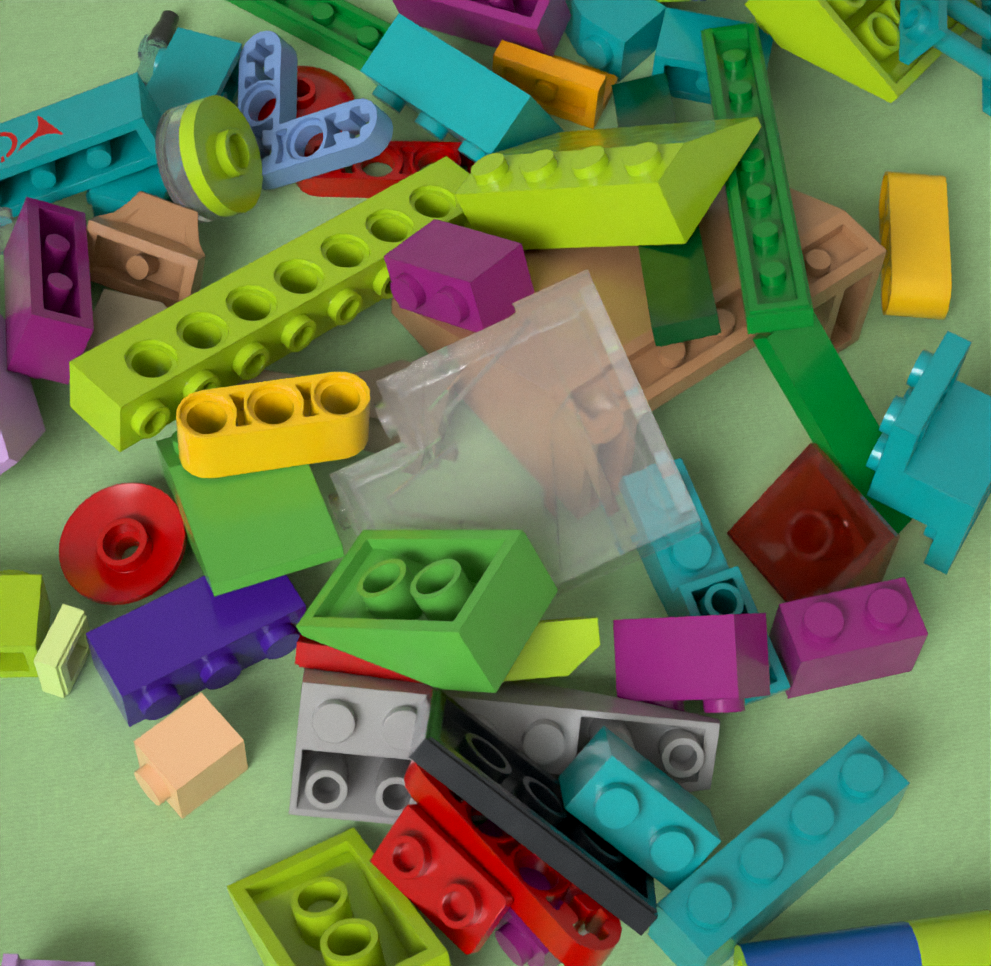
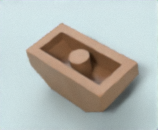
M139 191L127 204L114 213L99 215L88 220L87 243L90 281L125 294L162 302L167 308L200 290L206 255L199 244L198 211Z

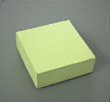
M62 604L33 660L44 692L62 698L69 695L90 653L86 633L90 631V627L84 610Z

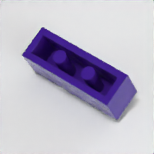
M287 575L215 597L205 576H202L87 632L86 636L93 664L128 726L131 727L145 719L157 720L167 716L179 706L182 700L206 688L215 690L230 684L240 675L242 670L266 658L271 660L278 659L292 652L296 648L301 634L296 625L305 614L306 605Z

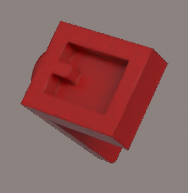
M418 804L406 805L369 860L467 955L480 951L513 903L512 895L438 827L435 821Z

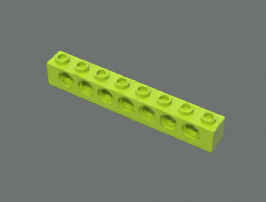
M446 156L69 361L70 407L115 449L122 452L142 439L156 436L166 425L175 421L178 405L189 394L201 390L235 386L243 380H251L257 377L269 365L292 352L303 350L312 340L338 325L349 323L358 313L382 299L394 297L390 288L391 279L384 255L434 219L473 230L455 196V193L469 176V173Z

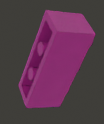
M392 0L401 15L421 27L497 48L500 42L504 40L553 57L571 17L565 0Z
M26 197L4 249L7 370L35 379H46L68 385L70 382L69 361L83 354L94 330L86 215L84 212Z

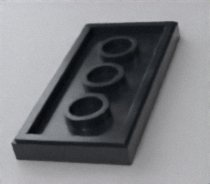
M433 688L418 705L409 758L642 936L658 918L654 878L564 809L558 780L439 688L437 690Z

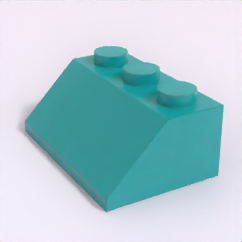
M400 13L360 70L377 85L372 92L374 97L399 114L405 105L419 114L414 122L441 141L444 140L448 133L462 142L457 150L474 163L486 155L558 132H565L532 96Z

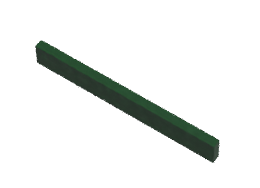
M666 72L611 85L618 128L677 123ZM699 225L686 244L639 245L638 249L656 347L721 333Z

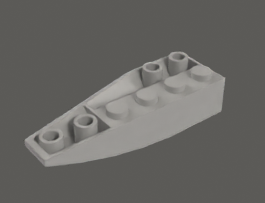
M304 668L289 815L394 824L406 805L417 804L405 787L404 776L411 762L409 753L418 705L435 687L422 683ZM520 680L504 681L497 693L441 690L558 781L560 774L597 732L605 726L688 792L711 789L720 730L719 719L644 702ZM481 815L471 816L472 821L488 819Z

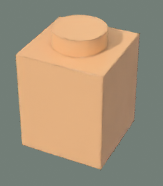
M202 693L196 695L134 741L140 766L134 772L137 782L157 806L167 801L182 819L248 770L243 738Z

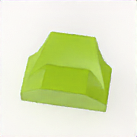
M593 615L540 620L504 681L570 675L600 646L598 617Z

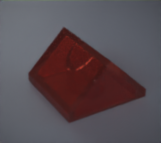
M810 443L727 532V535L785 602L882 582L900 538L897 532L815 443Z

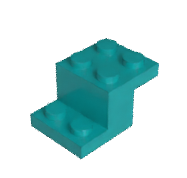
M949 331L945 334L934 354L923 349L906 382V385L910 387L903 398L896 395L890 404L879 427V431L882 434L876 442L866 464V467L876 471L867 496L927 525L923 535L932 539L933 542L924 560V564L946 575L991 494V396L957 380L972 342Z

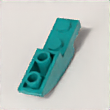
M682 458L622 477L618 486L642 541L638 553L668 617L758 613L739 567L729 568ZM768 633L770 695L745 698V706L787 691L791 687Z

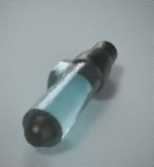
M171 10L162 12L160 20L153 27L151 33L145 34L140 42L138 58L141 62L137 72L145 86H147L153 75V65L161 47L167 48L176 32L179 16Z

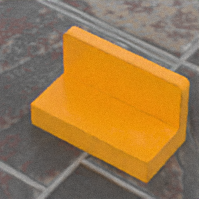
M504 40L500 42L493 54L492 72L532 96L548 114L591 129L595 128L613 94L611 85L617 84V77L613 74L557 55L551 57Z

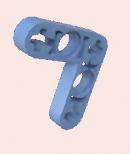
M269 30L261 31L252 36L244 45L239 59L238 109L248 121L258 144L262 161V189H276L380 155L392 138L393 124L390 117L370 100L364 98L354 99L296 118L297 54L290 44L275 32ZM276 98L273 112L266 119L259 121L258 116L263 105L267 101ZM323 133V141L320 148L314 154L305 157L304 152L308 141L313 136Z

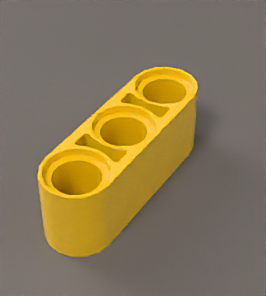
M886 171L882 179L879 196V243L887 250L880 270L882 313L889 316L944 320L948 313L952 289L946 178L941 175Z
M328 372L207 389L191 393L181 400L176 411L179 460L183 468L191 475L200 478H219L340 460L355 456L365 448L369 439L370 389L366 382L355 374L349 372Z

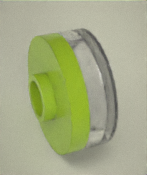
M211 95L166 110L157 126L155 150L159 172L172 201L198 211V223L216 221L253 209L259 200L262 190V161L254 133L242 112L230 100L219 95Z

